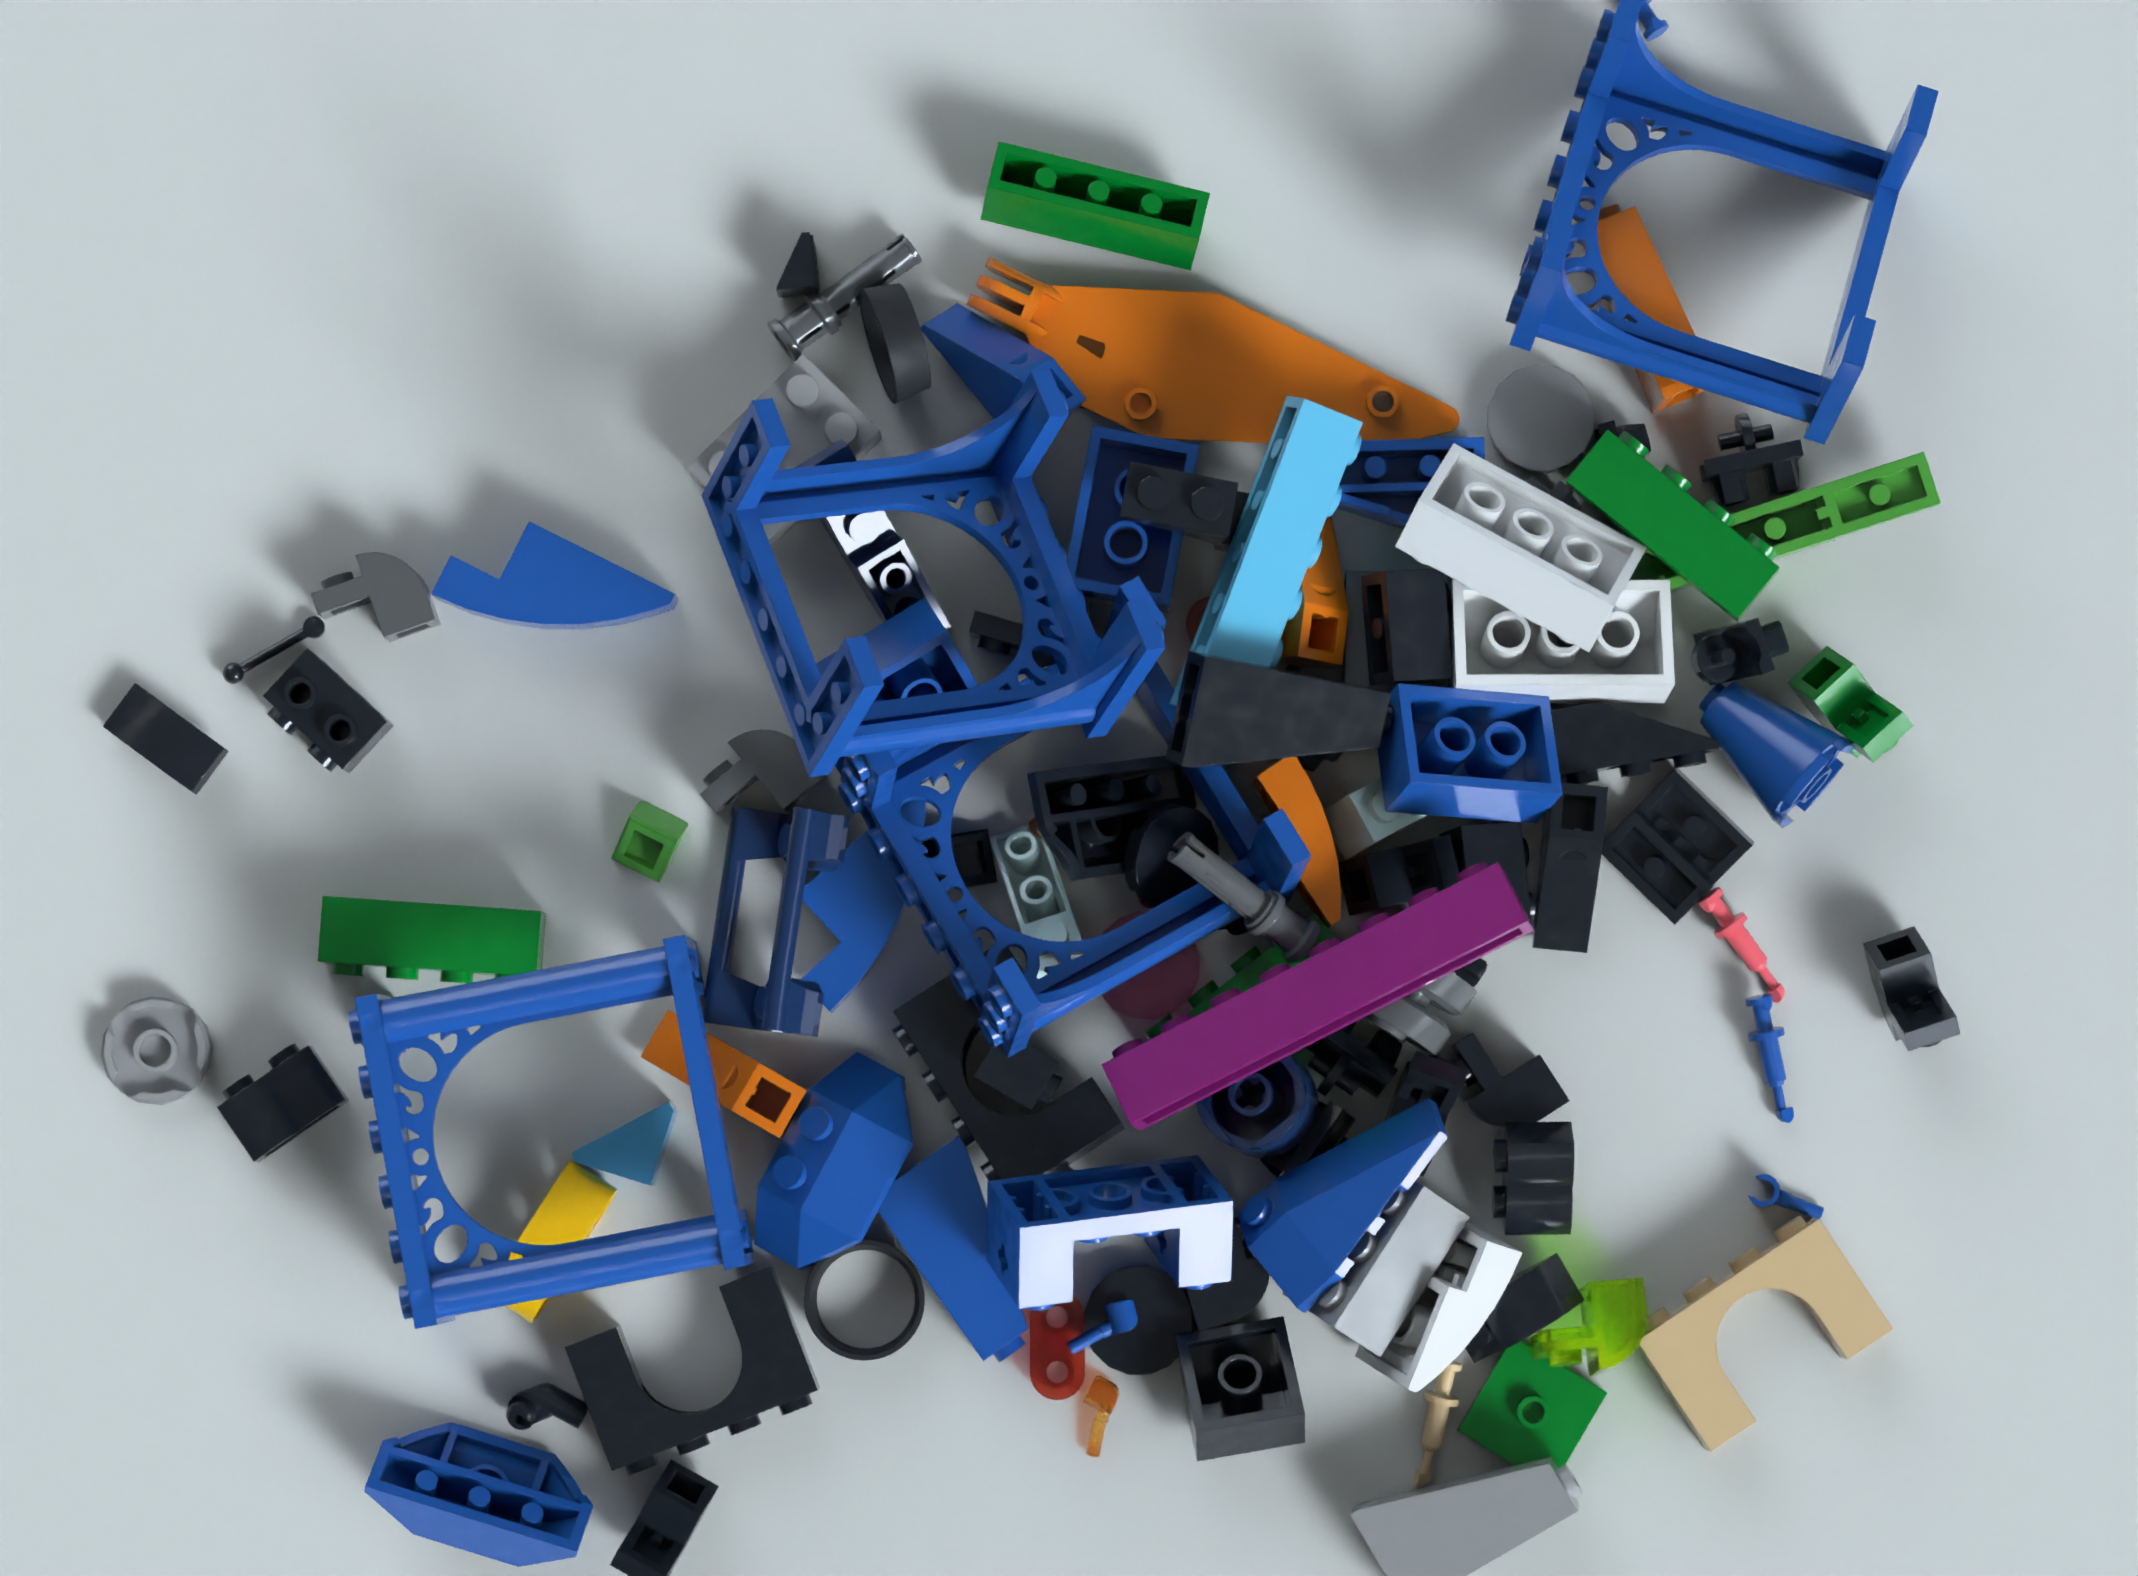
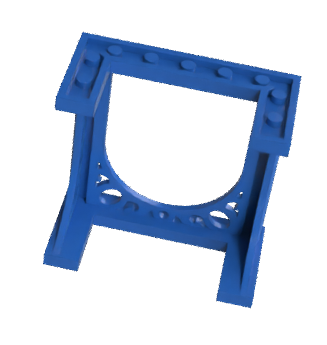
M1619 0L1615 12L1604 9L1596 36L1592 41L1585 66L1582 68L1574 97L1583 99L1580 112L1569 111L1560 141L1570 145L1566 157L1556 154L1548 178L1547 186L1556 188L1552 202L1545 199L1542 200L1533 231L1543 234L1542 238L1535 236L1533 245L1529 244L1519 276L1521 277L1505 320L1515 324L1509 345L1530 351L1535 337L1806 422L1807 427L1804 438L1825 445L1865 365L1876 320L1865 317L1899 191L1927 136L1939 91L1917 85L1886 151L1714 97L1687 84L1667 70L1653 56L1644 43L1638 24L1639 11L1643 0ZM1615 122L1626 126L1635 137L1636 148L1625 151L1615 146L1607 135L1606 126ZM1647 126L1651 127L1650 132L1660 131L1666 135L1659 140L1649 138ZM1703 150L1738 158L1869 200L1821 376L1667 327L1653 320L1630 303L1619 291L1608 274L1598 245L1597 227L1600 207L1613 184L1626 171L1648 158L1672 151ZM1600 152L1612 162L1611 167L1607 170L1597 168L1601 159ZM1584 180L1586 181L1589 187H1582ZM1580 202H1590L1593 205V209L1586 210L1582 208ZM1572 218L1579 223L1571 224ZM1574 243H1579L1584 247L1585 255L1583 257L1568 258L1574 249ZM1574 272H1585L1594 278L1596 284L1587 293L1576 295L1566 275ZM1601 299H1604L1611 303L1613 313L1605 310L1601 305L1598 306L1597 311L1589 308H1592Z
M1050 369L1031 371L1007 411L982 428L951 443L905 456L782 470L777 469L791 444L773 398L751 401L701 496L809 777L829 775L840 757L1081 724L1086 739L1106 736L1166 648L1163 630L1160 624L1154 620L1147 600L1127 602L1103 639L1095 634L1086 612L1084 595L1074 583L1067 566L1065 549L1057 541L1049 522L1047 505L1039 497L1031 478L1069 416L1066 397L1058 389ZM959 497H965L960 509L953 508L947 502L956 503ZM982 501H990L999 523L991 526L981 524L975 516V506ZM900 510L933 516L962 529L985 546L998 560L1017 592L1022 610L1023 631L1020 647L1015 659L997 677L973 688L874 702L883 688L884 682L866 636L843 640L821 677L763 525L876 511ZM1004 535L1008 547L1004 544L1001 536ZM1038 625H1041L1045 637L1041 635ZM1040 651L1052 655L1060 675L1051 674L1039 667L1032 657V652ZM1025 674L1031 682L1021 685L1018 675Z
M1139 576L1119 586L1104 635L1101 639L1104 638L1127 602L1147 600L1154 620L1160 624L1164 632L1167 621ZM1156 661L1135 693L1168 745L1176 706L1170 704L1175 689ZM1056 663L1043 669L1051 674L1060 675ZM1026 678L1019 683L1025 685L1031 681ZM1032 731L846 756L843 769H841L840 781L842 784L838 786L839 794L845 806L853 815L860 812L870 829L866 832V838L872 851L880 861L887 858L898 875L893 879L898 894L906 906L916 905L926 922L921 925L928 944L936 954L944 952L953 967L949 975L955 989L964 1001L970 998L973 1000L982 1017L977 1019L982 1034L991 1047L995 1048L1000 1045L1007 1058L1027 1047L1031 1033L1242 917L1198 883L1126 924L1091 939L1059 942L1037 939L1021 934L994 919L978 904L966 888L954 860L951 824L956 801L971 774L993 753ZM965 762L960 770L955 767L956 765ZM1221 765L1195 768L1181 766L1239 860L1231 866L1265 892L1268 890L1278 891L1285 897V904L1288 903L1312 855L1283 808L1264 818L1259 827ZM945 776L949 783V790L940 794L937 790L921 784L930 780L932 786H934L939 778ZM908 801H925L938 810L940 819L932 826H916L904 819L900 809ZM915 840H933L939 848V855L934 858L924 856L927 855L928 849ZM937 876H938V877H943L944 879H942L941 881H939L938 878H937ZM950 889H957L961 893L962 898L959 901L953 902L946 892ZM963 912H966V915H965V918H964V921H963V919L961 918L960 914L963 913ZM978 930L988 931L995 941L988 950L986 958L982 953L983 942L981 937H978L976 940L974 939V933ZM1009 947H1017L1023 951L1027 962L1024 975L1013 957L996 966L997 959L1003 950ZM1044 954L1051 955L1059 964L1050 967L1046 966L1044 971L1047 975L1038 979L1039 957ZM1071 955H1081L1078 958L1071 960Z
M686 935L663 939L664 946L394 998L380 994L355 998L357 1010L348 1013L350 1031L354 1044L361 1043L364 1047L367 1065L358 1067L359 1080L364 1099L373 1098L377 1120L368 1122L369 1135L374 1154L383 1153L387 1175L379 1176V1190L384 1209L393 1208L397 1230L389 1231L388 1233L390 1250L394 1264L403 1263L407 1285L399 1286L400 1305L404 1319L413 1318L415 1329L454 1321L455 1315L721 1264H723L724 1270L756 1263L746 1209L739 1210L700 1002V996L705 994L696 941ZM673 995L714 1215L554 1245H534L510 1240L491 1232L471 1218L460 1207L447 1188L438 1167L434 1147V1121L439 1098L447 1080L460 1061L482 1041L510 1027ZM481 1026L472 1035L468 1031L469 1027ZM440 1033V1040H444L449 1035L456 1034V1048L453 1052L445 1054L439 1044L429 1039L428 1036ZM419 1048L426 1051L436 1063L437 1072L435 1077L426 1082L410 1078L400 1065V1056L406 1052V1049ZM400 1086L422 1094L424 1107L420 1113L411 1114L406 1110L407 1106L412 1107V1103L407 1095L401 1093ZM408 1129L419 1135V1138L410 1141ZM421 1148L425 1149L429 1155V1159L424 1165H418L413 1159L415 1151ZM426 1175V1179L418 1187L417 1176ZM436 1198L443 1206L444 1215L426 1231L425 1224L431 1217V1208L425 1209L424 1206L429 1199ZM460 1225L466 1230L468 1236L464 1252L453 1262L444 1263L439 1261L434 1251L438 1236L447 1227ZM488 1243L492 1245L496 1251L497 1259L488 1260L481 1258L482 1266L470 1267L478 1255L480 1244ZM511 1252L520 1254L523 1258L510 1260Z

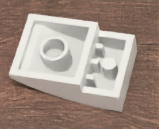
M1467 1222L1381 1357L1362 1345H1359L1355 1357L1407 1390L1418 1392L1436 1378L1463 1351L1480 1330L1508 1285L1522 1252Z

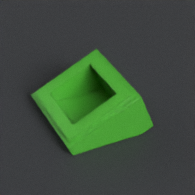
M640 801L629 815L611 859L660 883L686 832L688 823L648 802Z

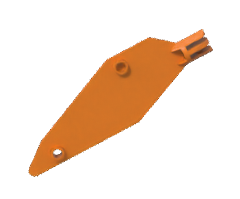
M989 257L985 265L988 270L1031 291V294L1028 296L984 275H980L976 287L986 294L1022 311V313L1018 316L976 295H970L966 304L1025 333L1029 344L1053 357L1085 396L1086 400L1080 406L1137 434L1169 440L1269 443L1287 396L1307 399L1363 422L1359 431L1362 440L1422 439L1452 432L1458 427L1460 422L1459 413L1452 406L1220 293L1048 285ZM1079 335L1105 343L1102 359L1076 343ZM1376 394L1387 395L1391 400V409L1387 412L1377 411L1372 404L1373 396Z

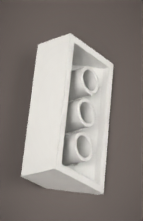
M1455 443L1451 446L1420 496L1395 545L1396 548L1411 555L1416 561L1437 569L1459 581L1467 589L1483 594L1505 606L1515 615L1529 619L1556 634L1563 641L1575 644L1587 652H1590L1647 548Z
M1629 580L1590 652L1575 644L1563 641L1556 634L1527 618L1515 615L1505 606L1483 594L1467 589L1459 581H1451V605L1449 608L1448 624L1449 636L1452 642L1453 678L1447 679V688L1547 696L1550 703H1665L1675 686L1670 580Z

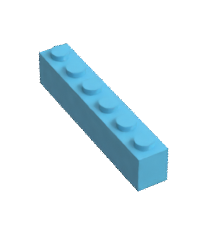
M1286 397L1190 651L1273 668L1276 667L1283 650V642L1280 638L1286 622L1296 615L1302 602L1303 591L1300 589L1304 575L1307 568H1311L1316 563L1322 549V538L1319 536L1326 518L1332 516L1339 505L1342 495V488L1339 486L1344 470L1346 465L1349 466L1354 462L1359 453L1362 442L1359 431L1363 422L1304 398ZM1186 662L1170 701V704L1177 706Z

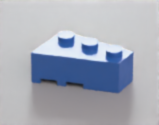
M1484 437L1362 440L1356 459L1351 465H1346L1339 486L1342 488V495L1337 509L1404 529L1420 496L1453 443L1485 460Z

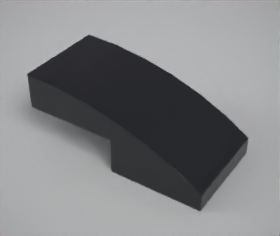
M136 683L133 684L103 725L105 729L196 795L229 752L214 739Z

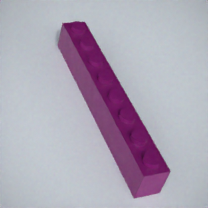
M1487 862L1475 864L1457 875L1458 883L1440 892L1437 887L1426 889L1407 901L1409 908L1389 917L1388 913L1375 915L1358 926L1360 933L1342 942L1338 938L1326 940L1308 952L1310 955L1309 959L1293 967H1290L1289 963L1277 965L1260 975V984L1242 993L1239 988L1226 991L1210 1001L1211 1009L1193 1018L1190 1013L1177 1016L1161 1026L1162 1034L1144 1043L1140 1038L1134 1039L1112 1051L1114 1058L1101 1065L1129 1124L1141 1131L1534 931L1506 872L1498 862L1491 866H1488Z

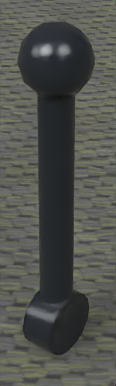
M316 616L307 618L302 629L240 664L233 662L227 664L223 669L224 679L230 684L239 683L243 679L244 673L308 637L312 639L320 638L325 632L324 622Z

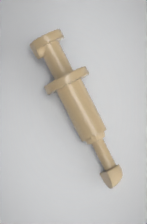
M1453 1360L1438 1375L1434 1391L1425 1390L1423 1392L1422 1398L1429 1402L1420 1441L1425 1450L1420 1471L1415 1470L1414 1486H1424L1430 1482L1432 1475L1429 1473L1434 1452L1442 1447L1450 1407H1458L1460 1399L1450 1394L1455 1372H1460L1462 1369V1363Z

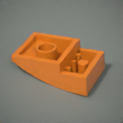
M1297 757L1283 758L1256 776L1252 786L1271 814L1283 808L1312 855L1296 889L1313 913L1315 912L1329 929L1341 920L1340 874L1332 833L1322 804Z

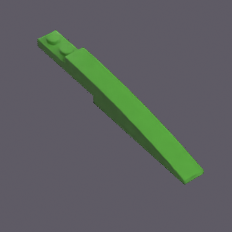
M1920 452L1732 513L1730 515L1735 520L1729 527L1745 540L1752 533L1761 538L1778 553L1773 559L1776 560L1835 541L1836 538L1941 505L1925 453ZM1647 549L1629 579L1670 580L1671 593L1692 586Z

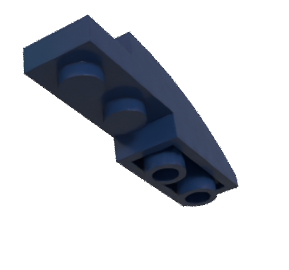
M840 439L795 468L854 462L857 460L849 445ZM885 511L820 518L838 551L883 623L923 598H926L945 629L947 630L951 627L904 539L896 533Z

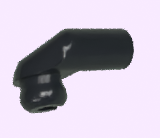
M542 1383L514 1395L509 1401L506 1418L508 1423L518 1430L529 1429L533 1424L552 1416L578 1429L589 1410L586 1402L553 1384Z

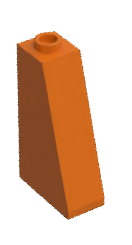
M1614 204L1600 209L1597 227L1598 245L1605 268L1619 291L1637 309L1653 320L1667 327L1695 336L1636 207L1633 206L1621 211L1619 205ZM1607 301L1611 313H1613V307L1611 303ZM1634 368L1652 414L1705 392V390Z

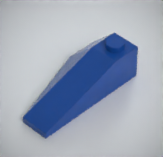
M1427 1098L1275 1178L1260 1193L1253 1195L1238 1213L1247 1248L1295 1307L1303 1313L1307 1312L1346 1275L1354 1264L1347 1256L1366 1231L1375 1236L1385 1222L1380 1215L1387 1202L1396 1191L1404 1192L1409 1190L1448 1136L1437 1104Z

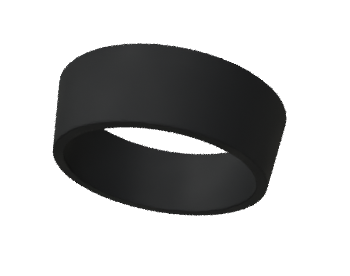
M897 283L860 289L859 303L865 334L877 373L890 401L896 404L931 387V371L927 350L917 316L904 287Z
M863 1239L862 1242L819 1260L808 1277L804 1293L805 1314L813 1333L819 1341L840 1356L861 1361L880 1359L902 1348L918 1329L925 1305L922 1280L909 1258L889 1244ZM858 1250L882 1252L898 1261L908 1273L915 1293L913 1314L904 1331L891 1342L874 1348L852 1347L836 1339L824 1326L817 1308V1290L827 1268L841 1256Z

